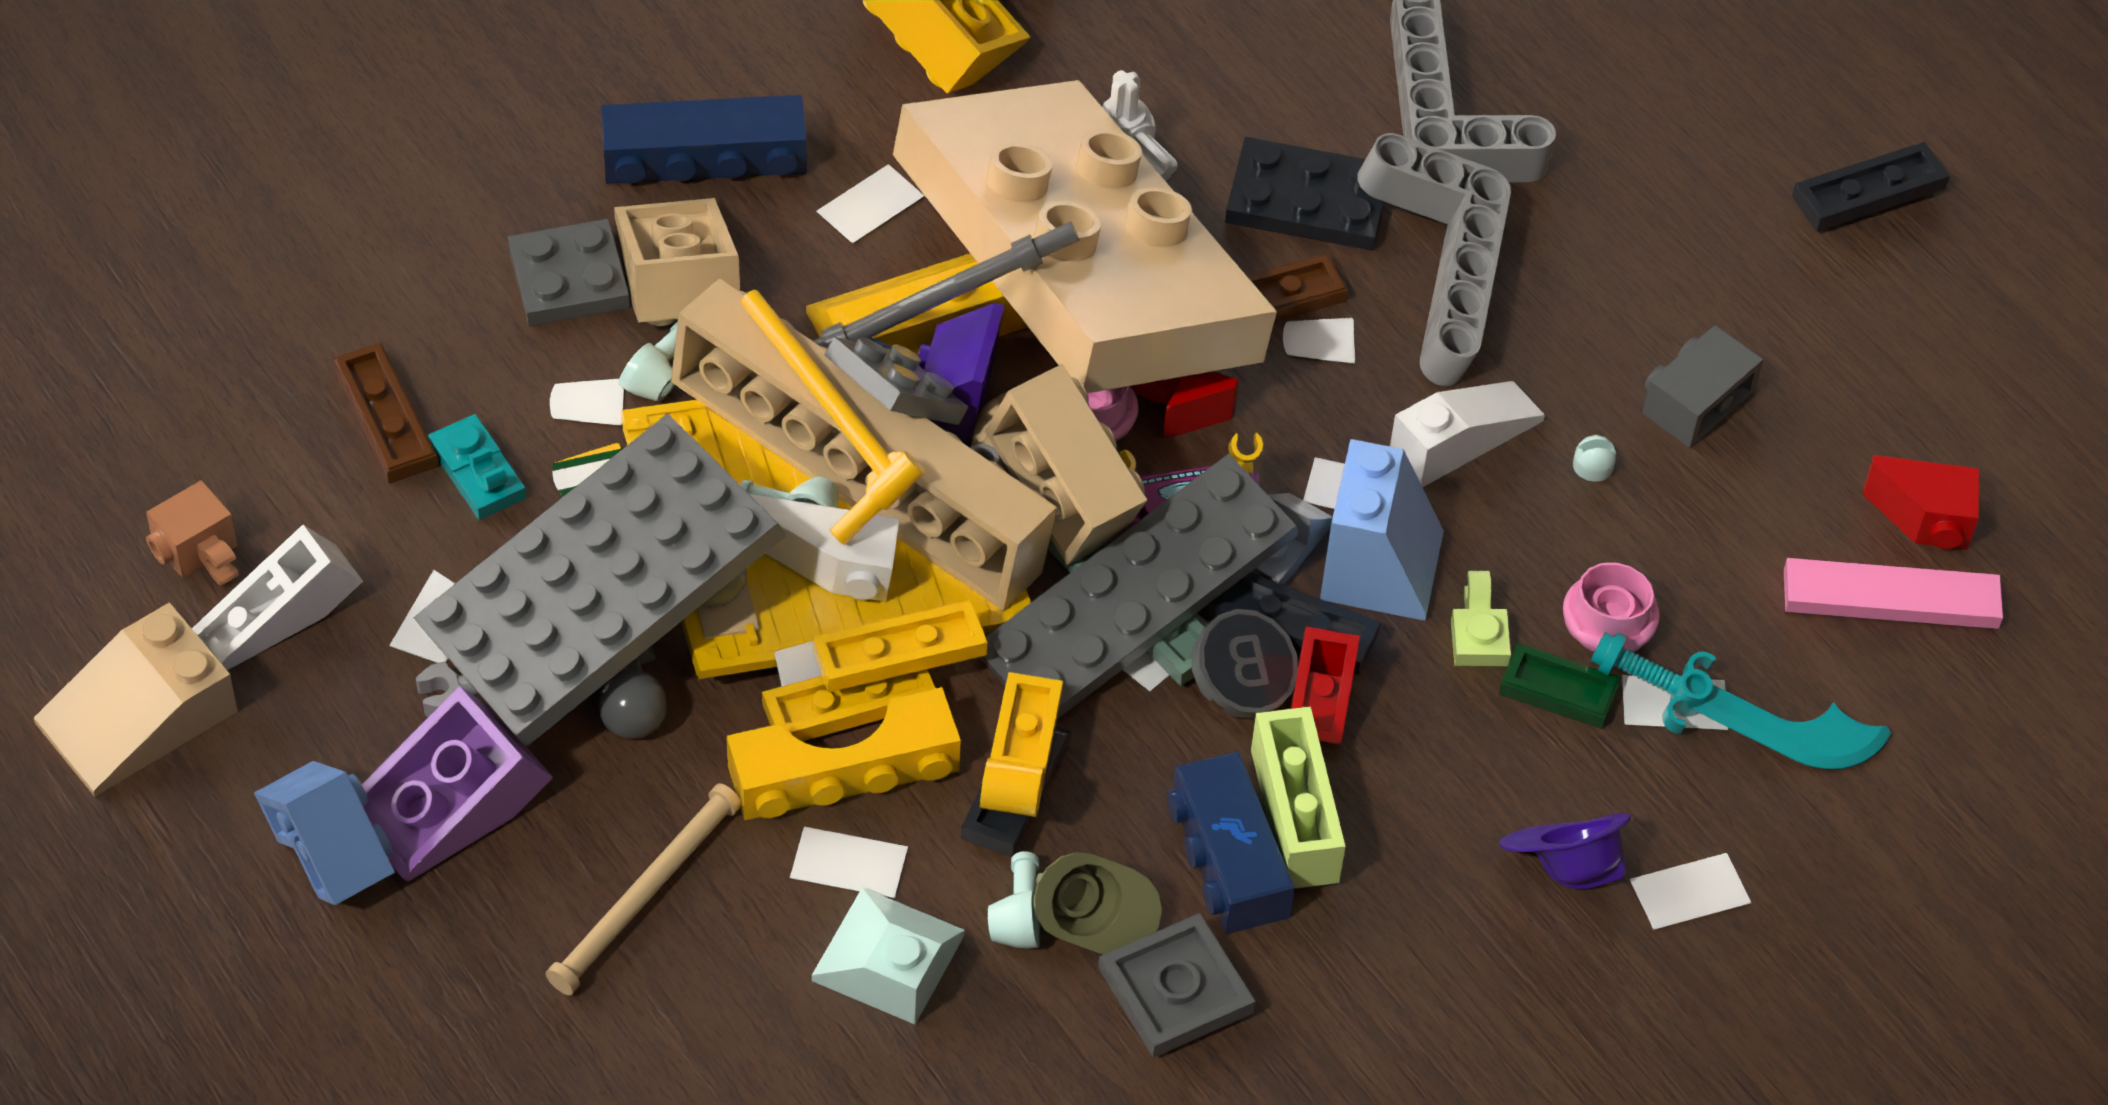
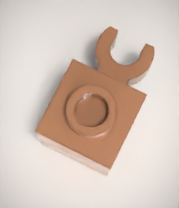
M202 480L146 512L151 533L146 537V541L159 563L164 565L169 562L182 578L205 566L211 577L220 586L239 576L238 570L231 564V561L236 559L232 549L237 547L232 515Z

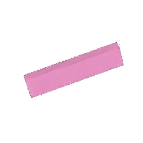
M1787 558L1784 566L1785 612L1999 629L2003 619L2000 575Z

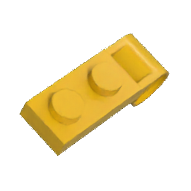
M1008 672L991 757L987 759L984 771L980 808L1037 817L1062 697L1063 681Z

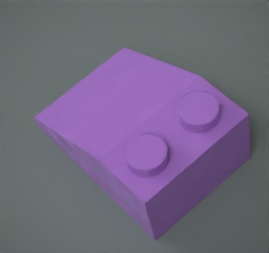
M459 686L362 784L369 803L363 806L372 826L378 824L390 841L393 853L387 857L391 865L404 880L409 882L514 818L553 776L530 750L523 746L488 704Z

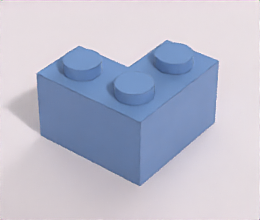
M312 761L254 792L277 842L294 848L318 899L337 905L395 873L387 857L393 853L390 841L378 824L372 826L363 806L369 803L367 794L354 774L347 775L345 771Z

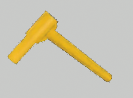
M752 290L744 295L741 305L873 470L868 475V484L865 489L867 494L830 529L832 535L841 544L846 545L882 509L887 511L926 472L922 465L908 452H891L888 454L762 295L757 290Z

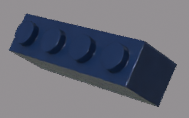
M802 95L601 105L606 184L807 173L806 130Z

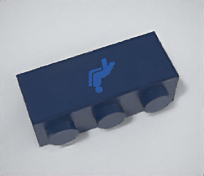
M1239 751L1176 766L1173 790L1167 791L1166 795L1168 809L1173 822H1182L1187 834L1184 844L1191 867L1193 869L1200 868L1204 877L1203 896L1209 913L1211 915H1219L1226 934L1290 918L1295 887Z

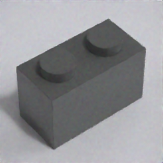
M1714 325L1700 338L1696 336L1690 338L1679 351L1677 358L1669 365L1661 364L1651 372L1644 384V389L1647 393L1642 414L1684 445L1691 448L1755 392L1763 359Z

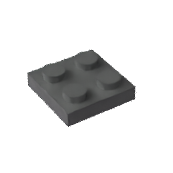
M608 219L508 236L509 252L528 326L630 308L629 293Z
M834 337L824 354L890 411L959 425L968 409L966 404L952 394L954 386L948 380L935 373L923 370L919 366L921 358L903 346L894 344L891 349H886L865 337H859L856 342Z
M1200 913L1099 956L1098 969L1153 1058L1254 1013L1256 1001Z

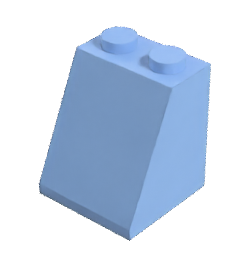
M1350 439L1331 523L1320 599L1327 602L1425 621L1444 530L1404 449Z

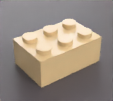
M1063 364L1007 392L986 427L985 433L1012 477L1031 490L1040 492L1050 503L1057 507L1050 538L1068 566L1108 545L1127 530L1147 502L1144 496V485L1139 475L1132 468L1126 467L1116 450V441L1111 430L1106 424L1098 422L1088 405V396L1083 385L1078 379L1071 378Z

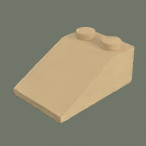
M715 198L614 207L631 303L638 323L647 322L655 326L674 323L678 319L679 312L719 278L736 290H740L739 255Z
M169 602L121 630L34 717V721L84 785L96 797L238 711L230 673Z

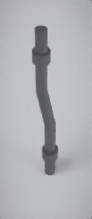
M1071 221L1035 238H1032L1029 234L1012 242L1011 249L845 326L842 322L822 330L823 336L813 340V342L828 349L834 337L855 342L859 337L870 338L1019 268L1025 272L1043 264V257L1080 241L1079 236Z

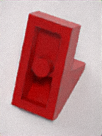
M1216 371L1132 385V389L1136 394L1145 397L1149 401L1167 405L1164 437L1172 438L1231 420L1236 410L1239 380Z
M1306 626L1291 709L1311 707L1319 741L1341 745L1360 636Z

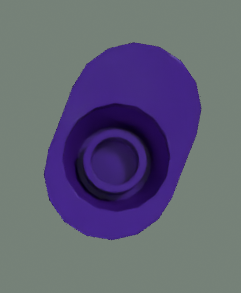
M1619 813L1590 821L1526 828L1506 835L1500 839L1499 846L1508 851H1535L1552 879L1570 888L1589 889L1620 880L1625 875L1626 863L1620 828L1631 821V815Z

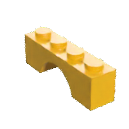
M940 687L889 699L887 712L880 727L867 739L849 747L829 749L806 744L794 737L782 724L727 735L728 769L735 792L742 802L741 811L744 821L758 817L774 818L789 810L815 804L826 806L839 801L841 798L867 792L883 793L895 786L919 780H939L950 773L960 770L961 740L943 688Z

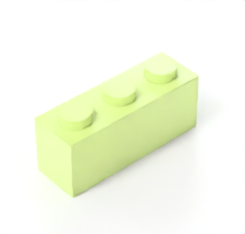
M1311 707L1256 713L1251 753L1268 824L1295 888L1339 883L1345 843Z

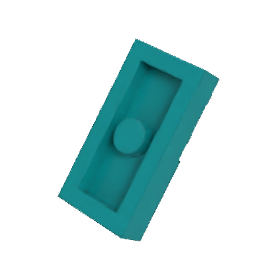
M476 414L428 435L437 454L438 461L478 520L526 499L525 486L504 458L499 447Z

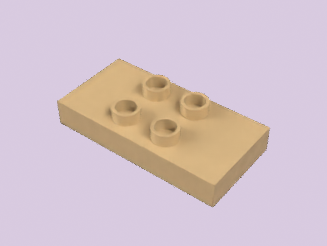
M1079 80L902 104L893 156L978 264L1011 249V243L1030 234L1032 238H1035L1070 221L1073 223L1080 241L1043 257V264L1025 272L1019 268L993 280V283L1057 364H1063L1071 378L1074 377L1081 382L1086 393L1264 362L1277 311L1192 213L1188 200L1173 191L1144 157L1139 143L1120 129Z

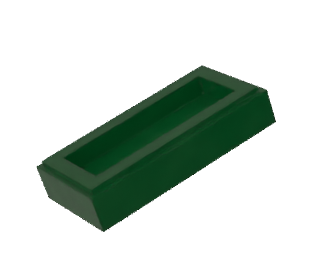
M1517 643L1502 679L1499 695L1603 729L1621 677L1610 673L1607 676L1599 672L1598 669Z

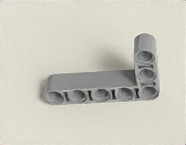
M1393 0L1390 26L1403 136L1500 172L1508 182H1533L1544 178L1549 172L1555 143L1556 130L1547 119L1533 115H1455L1440 0Z
M1383 134L1375 141L1358 172L1360 187L1368 195L1447 224L1420 355V368L1429 381L1441 386H1452L1461 380L1481 347L1511 195V186L1500 172L1399 134Z

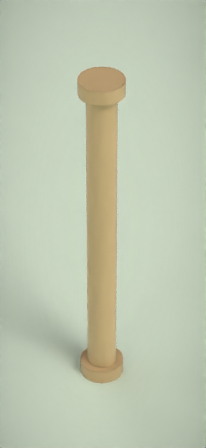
M721 783L716 784L708 793L710 800L566 959L562 963L554 962L546 971V977L557 990L563 994L572 995L580 986L579 977L726 815L733 816L741 808V799L730 787Z

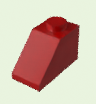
M1873 455L1864 483L1863 495L1914 543L1932 545L1941 549L1955 548L1968 550L1979 519V468Z

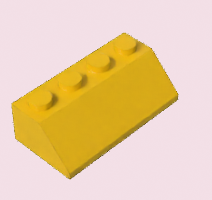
M863 0L866 9L879 17L892 31L898 45L905 51L910 52L924 67L930 81L939 88H942L947 94L972 86L1030 39L1029 34L998 0Z
M969 253L807 305L806 313L819 337L823 336L822 330L839 322H842L844 326L977 265L978 262ZM993 281L878 333L872 336V338L890 347L894 344L903 346L918 355L922 343L932 344L938 324L993 303L1004 305L999 336L1027 328L1028 326Z

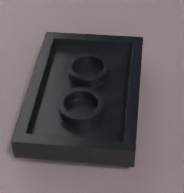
M1245 137L1226 208L1225 223L1373 251L1384 201L1368 195L1360 187L1358 172L1365 161L1363 158Z

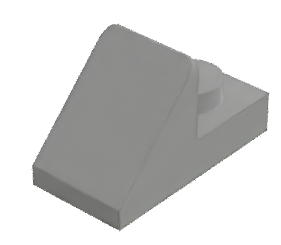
M1291 493L1269 494L1268 496L1297 525L1298 536L1252 570L1251 573L1285 585L1331 528L1333 516Z

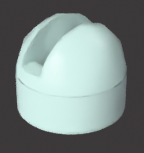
M1599 435L1585 437L1575 450L1573 458L1575 472L1581 478L1588 481L1599 482L1608 479L1614 472L1617 459L1613 443Z

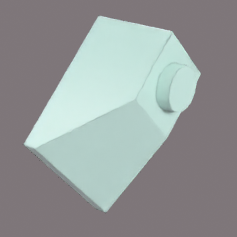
M862 887L814 970L812 981L912 1024H916L964 938L965 930Z

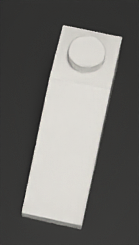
M1514 381L1437 392L1395 415L1390 447L1404 449L1422 487L1540 424L1544 421L1545 414Z
M749 494L778 522L786 537L765 553L766 555L831 593L847 595L860 600L872 599L886 602L893 569L899 518L877 514L846 545H843L832 535L830 529L849 510Z
M302 525L203 617L192 630L225 669L229 670L326 617L363 580L336 544Z

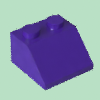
M997 303L938 324L932 344L922 343L918 354L921 358L919 366L926 372L935 373L948 380L954 386L952 394L968 406L959 425L932 419L928 420L944 431L956 435L969 448L972 446V433L977 416L982 410L994 364L1004 305Z

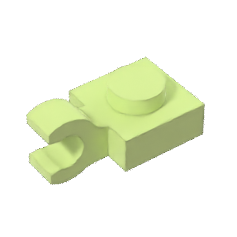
M1468 571V586L1464 587L1466 609H1453L1451 617L1454 666H1508L1511 650L1507 609H1491L1490 571Z

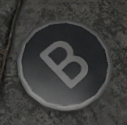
M1235 609L1220 614L1203 628L1199 638L1194 643L1191 652L1192 673L1201 693L1210 702L1214 700L1219 706L1225 708L1222 710L1223 712L1233 717L1254 719L1256 713L1274 711L1292 694L1298 673L1297 654L1289 635L1275 620L1257 611Z

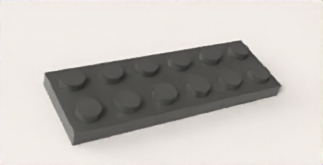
M1228 453L986 636L987 655L979 658L1004 686H1006L1008 672L1063 681L1058 719L1298 536L1297 525Z

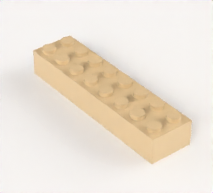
M719 278L679 312L671 382L809 478L824 477L829 479L837 487L838 498L853 507L867 494L865 489L868 484V475L873 471L872 468L741 305V300L746 293L736 290ZM781 319L888 454L891 452H908L922 465L926 472L887 511L882 509L878 515L899 518L897 538L1004 611L1042 574L1057 507L1050 503L1043 494L1036 490H1031L1006 473L1000 465L987 460L963 444L956 435L944 431L927 418L887 409L824 355L827 348L819 346L795 330L788 321Z

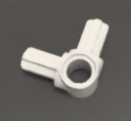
M1120 70L1113 75L1111 98L1104 102L1102 108L1126 135L1139 143L1144 157L1162 178L1167 181L1177 170V161L1154 139L1156 127L1153 116L1147 106L1139 100V76L1134 71L1126 73Z

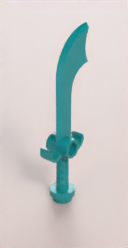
M1604 632L1590 660L1599 665V672L1607 676L1612 667L1617 666L1618 669L1622 668L1624 672L1632 673V676H1637L1638 679L1642 678V681L1647 680L1648 684H1652V686H1656L1658 689L1661 688L1662 691L1670 694V702L1663 711L1662 721L1665 727L1675 734H1681L1686 724L1685 720H1680L1674 715L1673 710L1679 715L1687 717L1700 713L1799 763L1822 769H1842L1860 764L1875 755L1891 735L1887 726H1870L1851 719L1834 702L1823 715L1810 721L1793 722L1779 718L1713 685L1707 673L1694 669V666L1697 665L1704 667L1706 670L1712 668L1717 658L1708 652L1693 654L1685 665L1683 675L1681 676L1674 674L1673 671L1669 672L1663 666L1654 665V662H1649L1648 659L1644 660V657H1640L1628 649L1625 650L1623 645L1627 636L1619 632L1615 636Z

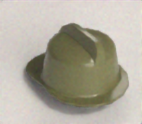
M1075 852L1058 858L1045 869L1044 873H1038L1033 900L1036 918L1045 931L1060 940L1099 954H1106L1155 933L1159 927L1162 913L1159 893L1149 878L1133 868L1095 854Z

